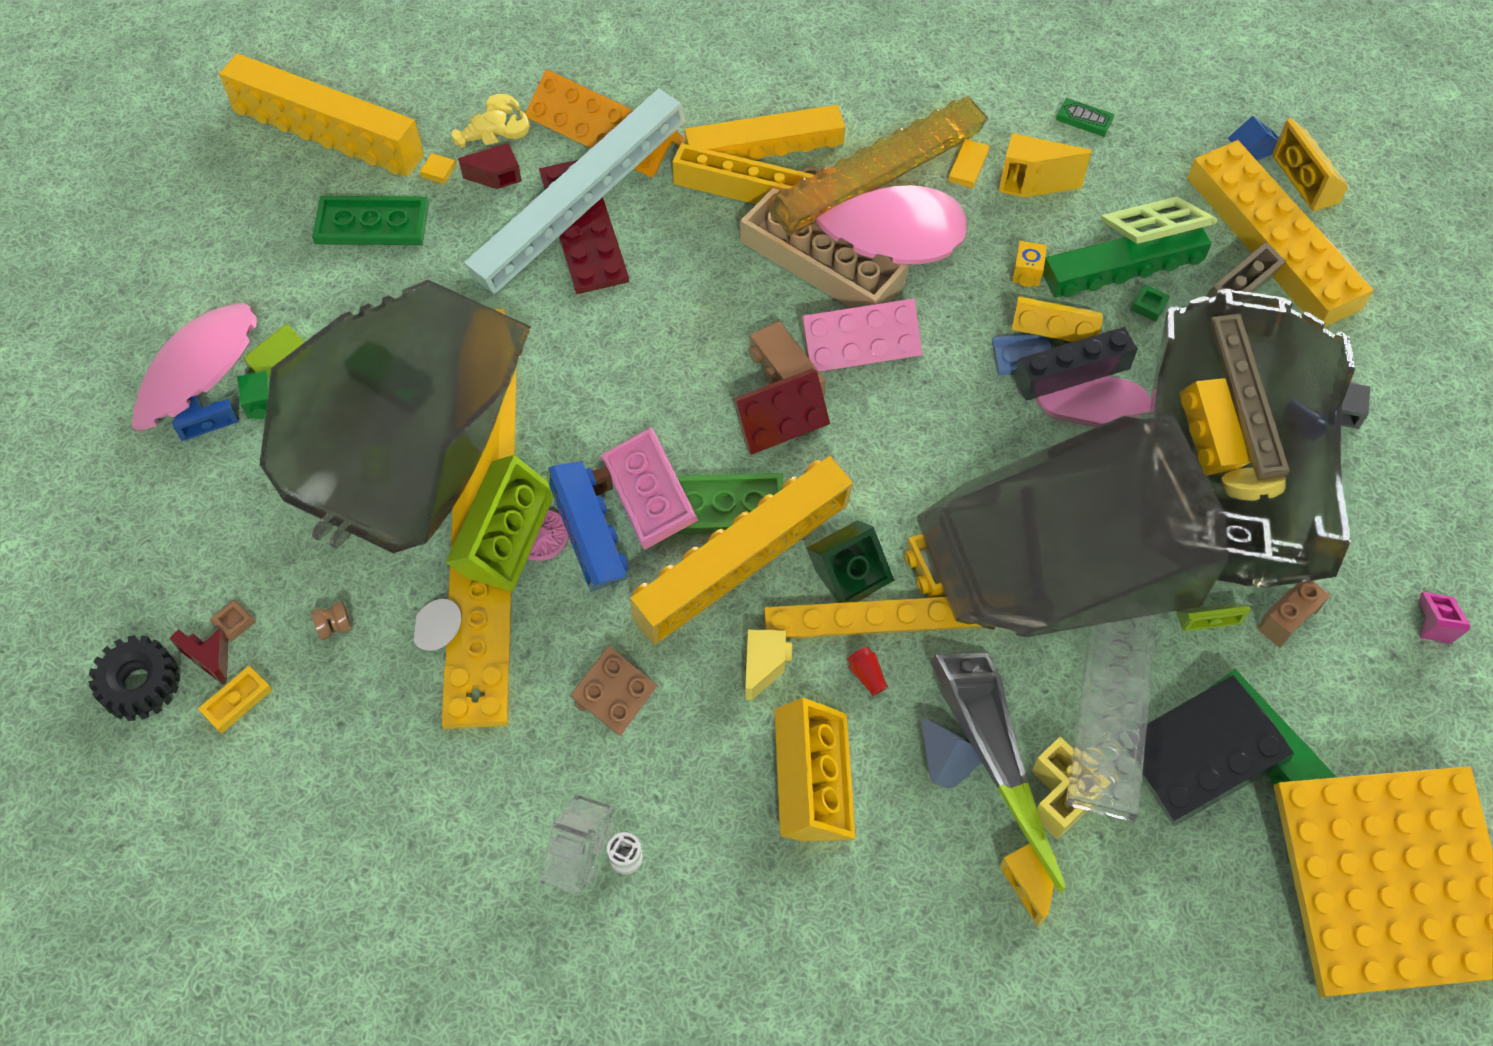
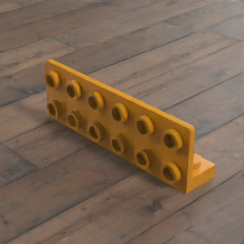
M546 69L525 114L529 119L592 148L634 110ZM675 131L640 162L634 170L653 178L668 148L671 147L672 143L680 147L685 137Z

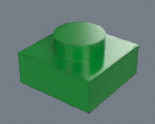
M1145 284L1135 299L1131 310L1157 322L1169 301L1170 295Z

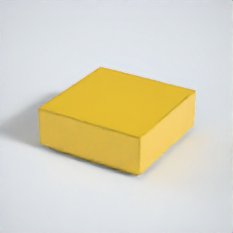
M431 153L420 170V175L422 178L446 184L456 167V162L454 159Z

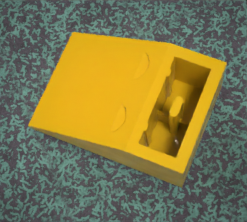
M1012 133L998 192L1020 197H1030L1080 189L1084 182L1092 150Z

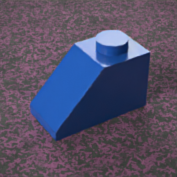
M1252 115L1228 139L1231 143L1239 140L1256 160L1272 155L1279 137L1271 128Z

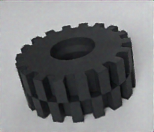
M133 635L128 636V642L126 643L121 638L114 641L116 647L113 649L106 646L102 650L105 656L103 658L97 656L93 661L97 669L90 668L89 676L93 680L88 682L90 689L93 691L92 695L110 714L112 713L121 720L124 716L128 721H135L136 715H138L143 720L149 718L148 712L151 710L155 714L161 712L162 709L159 705L163 702L169 705L172 701L169 696L170 692L176 694L179 688L175 681H180V674L177 671L179 667L171 654L159 641L155 639L151 641L148 636H141L139 641ZM139 669L148 672V677L141 686L135 689H126L125 680L132 672Z

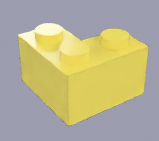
M1061 737L1037 758L1031 771L1052 791L1039 803L1037 811L1043 827L1057 841L1103 798L1110 786V783Z

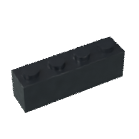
M1122 327L1019 358L1014 380L1025 400H1031L1129 370L1138 348L1127 329Z

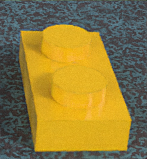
M248 666L201 705L198 710L222 734L273 690Z

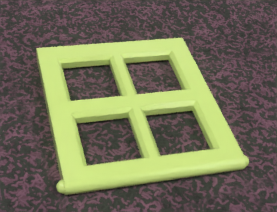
M1178 196L1101 215L1102 221L1106 225L1136 244L1213 225L1218 221L1216 217ZM1172 207L1181 209L1162 215L1156 212ZM1140 215L1146 218L1130 223L1122 221ZM1189 215L1196 218L1180 223L1171 221ZM1153 224L1161 227L1145 232L1136 230Z

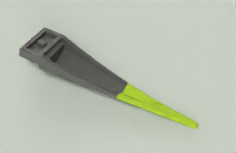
M988 652L935 654L930 663L943 687L940 691L1056 889L1061 894L1066 885L1047 839L1028 784L1011 723L1002 678Z

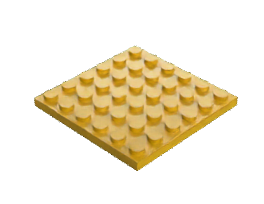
M1471 766L1279 782L1273 785L1319 998L1493 980V849Z

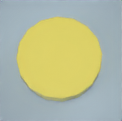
M1253 468L1232 470L1222 477V490L1225 491V494L1240 500L1253 501L1260 499V495L1268 494V498H1274L1282 494L1286 487L1285 476L1257 480Z

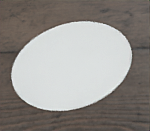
M437 599L426 604L416 615L414 643L422 650L433 651L447 645L455 637L461 624L459 607L448 599Z

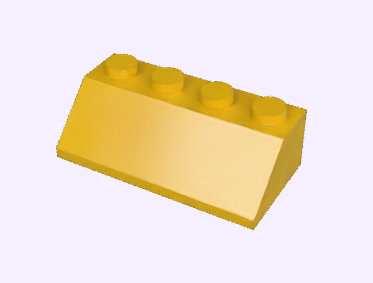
M800 698L774 709L780 836L800 842L855 840L847 714L806 698Z

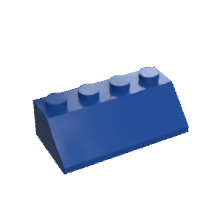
M583 461L548 467L547 482L590 593L625 580L627 577L626 571L630 570L624 553L618 554L614 544L618 542V537L613 525L607 526L603 515L607 513L606 505L602 496L596 497L592 486L596 485V480L591 468L585 469Z

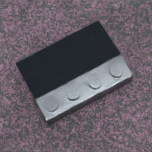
M1234 675L1119 739V743L1173 827L1291 761L1294 752L1275 724Z

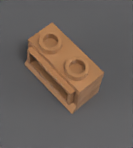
M1308 578L1305 582L1300 580L1266 612L1261 623L1256 628L1276 646L1281 648L1291 634L1313 613L1316 615L1331 595L1311 578Z

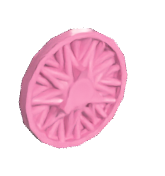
M548 510L527 559L544 561L554 558L563 551L568 543L569 536L560 514Z

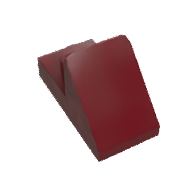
M179 629L169 638L182 654L223 685L227 681L229 640L221 629H218L205 642L193 633L188 637Z

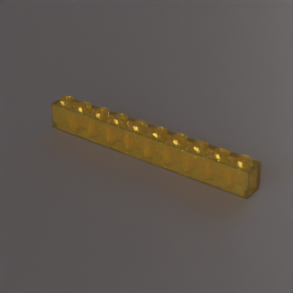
M969 96L960 100L954 99L941 110L937 108L928 117L916 119L910 126L897 129L887 138H879L872 146L860 148L853 156L841 158L828 169L823 167L809 179L806 177L802 178L795 186L789 189H781L774 196V202L769 212L787 234L791 236L814 224L817 220L816 218L829 209L851 198L874 191L960 145L965 139L969 140L980 132L988 117Z

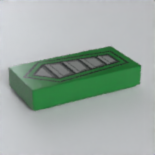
M1066 97L1057 114L1056 121L1105 137L1115 114Z

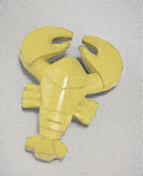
M495 94L486 101V111L483 114L477 113L469 119L471 123L463 131L454 129L451 136L453 143L459 145L460 148L466 147L468 141L479 139L483 140L484 145L499 142L496 137L497 135L511 140L524 138L529 133L530 123L527 115L520 110L521 119L517 121V115L513 114L506 126V114L513 113L512 108L519 111V103L507 94Z

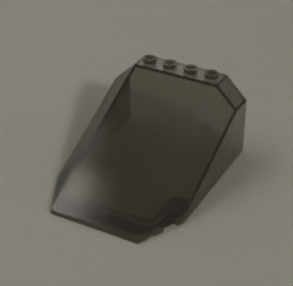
M1158 412L1122 416L965 482L917 516L919 527L955 621L970 625L978 624L983 628L995 630V627L1016 631V635L1022 637H1032L1200 607L1228 562L1226 515L1174 415Z

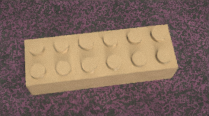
M774 187L740 220V242L849 308L892 302L905 287L907 264H895L892 262V257L876 254L874 258H869L854 252L853 244L844 239L833 240L816 223V218L820 216L819 213Z

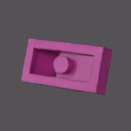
M1428 592L1421 593L1419 605L1426 617L1419 635L1420 638L1453 643L1469 631L1471 625L1454 597Z

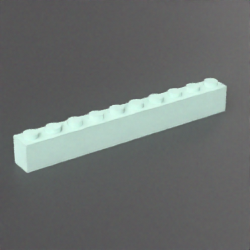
M659 88L651 96L647 97L641 105L628 114L622 122L609 131L603 139L590 148L584 156L571 165L565 173L552 182L546 190L536 199L532 200L527 207L517 216L513 217L508 224L464 262L472 278L491 294L495 295L686 122L681 103Z

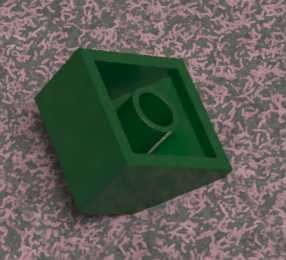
M859 520L806 548L816 573L838 603L857 602L895 581L874 527Z

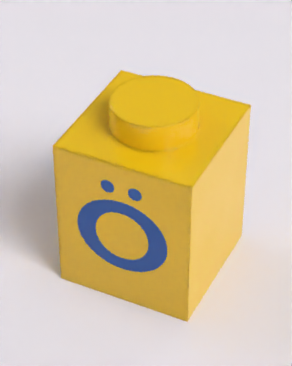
M1019 241L1014 264L1013 283H1019L1024 287L1040 286L1047 245Z

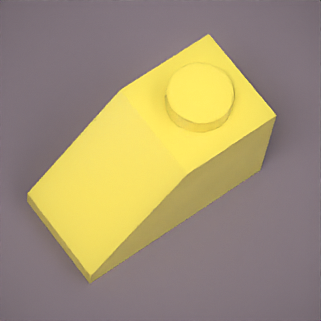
M748 629L745 700H753L785 672V662H792V643L786 642V631Z

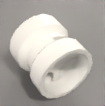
M622 832L614 835L609 840L607 855L612 868L617 873L624 875L637 871L643 861L641 844L638 838L631 833Z

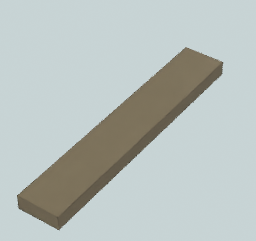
M1241 314L1212 317L1209 321L1256 478L1260 480L1287 476L1290 470Z

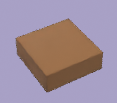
M235 599L209 619L217 629L222 630L230 642L256 622Z

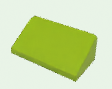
M285 324L244 357V361L252 373L267 371L272 381L310 351V348L288 324Z
M1234 603L1178 610L1177 615L1182 630L1191 631L1242 624L1251 609L1248 605Z

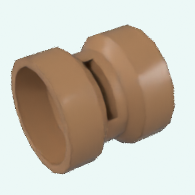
M343 601L334 603L331 608L326 610L319 608L311 611L312 619L321 641L331 638L332 634L336 632L346 633L352 631L349 615Z

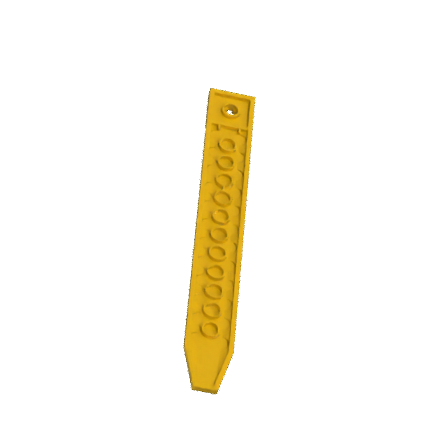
M504 308L475 310L460 353L451 549L491 462L515 455L517 354ZM450 566L448 600L453 601L459 607L461 624L455 637L446 645L442 727L443 729L508 726L511 591L470 580ZM474 689H479L480 692L485 693V696L479 697L478 702L474 703L472 698L468 697V694L473 693Z

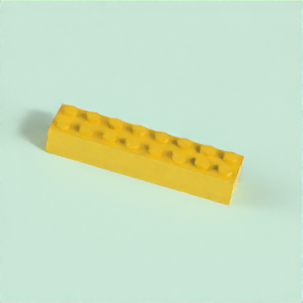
M238 53L219 73L231 107L238 115H248L255 118L261 124L269 123L276 126L282 132L290 131L297 134L303 140L316 141L326 149L334 148L342 151L344 155L350 158L355 156L371 166L378 165L386 168L394 175L399 173L408 177L424 157L415 119Z
M1239 140L1194 158L1187 178L1188 181L1251 253L1267 242L1286 260L1273 276V279L1318 330L1363 310L1374 291L1372 287Z
M828 456L823 461L819 459L814 461L807 467L806 473L799 478L794 476L783 484L782 490L774 496L768 494L763 497L757 504L758 507L750 513L744 511L734 519L733 525L729 528L717 530L708 538V542L700 548L696 546L690 549L683 556V560L677 565L673 566L671 564L666 566L659 572L658 578L653 582L639 585L632 592V597H630L631 618L650 642L656 645L846 508L853 487L852 480L831 456Z

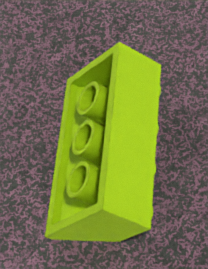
M515 455L492 461L445 563L470 580L506 591H514L554 498L547 480Z

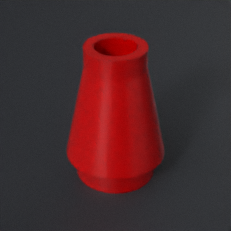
M864 647L847 658L850 664L848 669L866 687L872 697L888 688L876 652H871L869 647Z

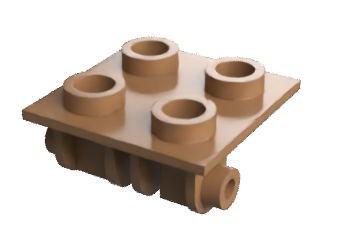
M608 646L570 696L576 700L574 703L576 708L583 712L587 709L612 731L621 736L657 685L613 648Z

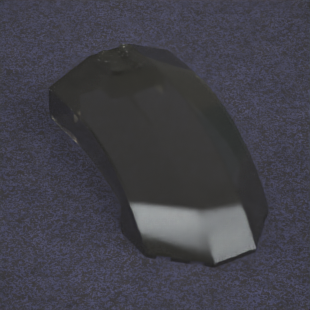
M1223 289L1217 291L1216 297L1208 298L1203 296L1189 301L1187 307L1179 308L1174 306L1168 308L1166 313L1145 443L1142 478L1141 543L1198 577L1258 588L1337 577L1351 543L1341 471L1342 404L1355 372L1350 339L1340 331L1333 334L1324 328L1325 322L1308 312L1300 314L1292 309L1293 303L1283 297ZM1241 314L1290 470L1288 475L1285 476L1286 487L1284 492L1274 498H1268V494L1260 495V499L1253 501L1232 498L1222 490V477L1226 473L1204 476L1201 464L1198 461V454L1193 437L1189 431V424L1181 404L1179 392L1195 381L1226 378L1209 324L1212 317ZM1252 462L1241 468H1253Z

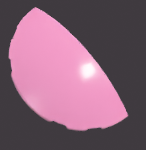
M894 186L864 193L829 209L816 218L818 226L833 240L838 241L842 238L853 244L854 252L869 258H874L876 254L892 257V262L895 264H926L942 260L951 255L953 248L957 245H962L967 233V219L957 200L941 191L921 186Z
M235 303L206 312L178 330L164 344L149 366L139 388L133 411V429L138 431L146 430L157 426L159 422L157 418H163L167 415L175 417L189 407L191 402L188 399L191 396L194 397L202 391L208 392L230 370L250 342L246 333H249L256 327L257 317L252 313L254 310L249 305Z

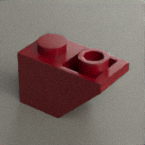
M509 143L458 158L463 179L494 189L522 182L519 165Z

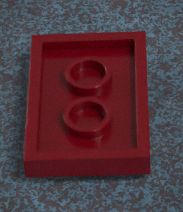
M813 368L732 398L746 449L751 455L830 424L819 376Z

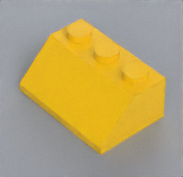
M1292 118L1287 119L1273 150L1272 157L1312 212L1340 203L1348 188L1345 179L1340 176L1330 159L1325 156L1307 130Z

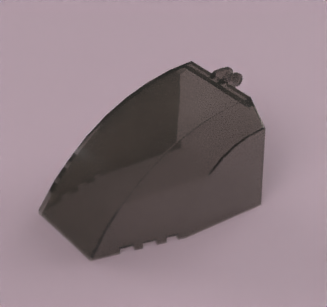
M425 280L403 289L402 295L394 299L390 295L383 297L381 304L376 307L369 303L363 305L356 315L351 312L341 314L271 368L259 465L284 502L321 519L314 527L312 538L321 540L334 526L338 527L332 534L329 545L335 549H338L351 534L391 553L426 544L453 509L482 456L528 339L531 326L430 280Z

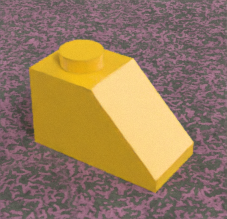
M1029 843L1004 857L999 867L1035 924L1039 926L1049 914L1054 884Z

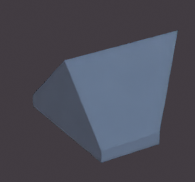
M925 718L921 720L931 783L945 788H954L982 762L966 737L930 719Z

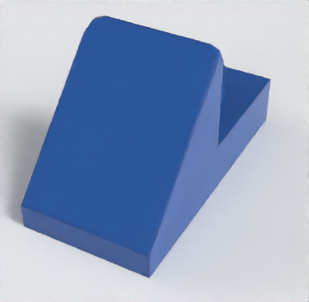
M196 395L188 399L191 402L189 407L175 417L172 425L181 441H185L238 423L239 420L229 399L214 402L203 407Z

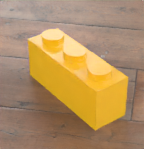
M1018 296L1011 330L1075 342L1099 335L1103 315L1102 312Z
M1226 378L1195 381L1179 392L1181 404L1189 424V431L1193 437L1198 461L1201 464L1204 476L1228 473L1251 462Z

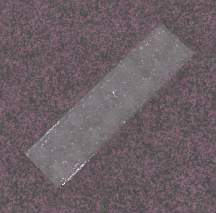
M1101 593L1095 594L1066 805L1128 821H1136L1139 812L1158 606Z

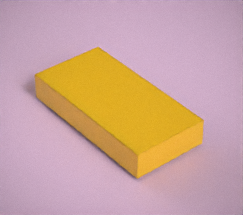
M965 139L950 172L948 181L974 188L989 153L990 146Z

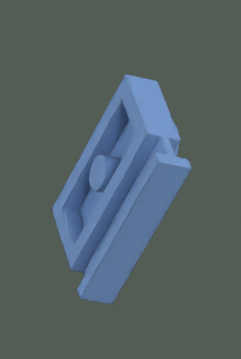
M1035 334L993 337L992 339L998 376L1014 375L1019 358L1052 349L1049 337Z

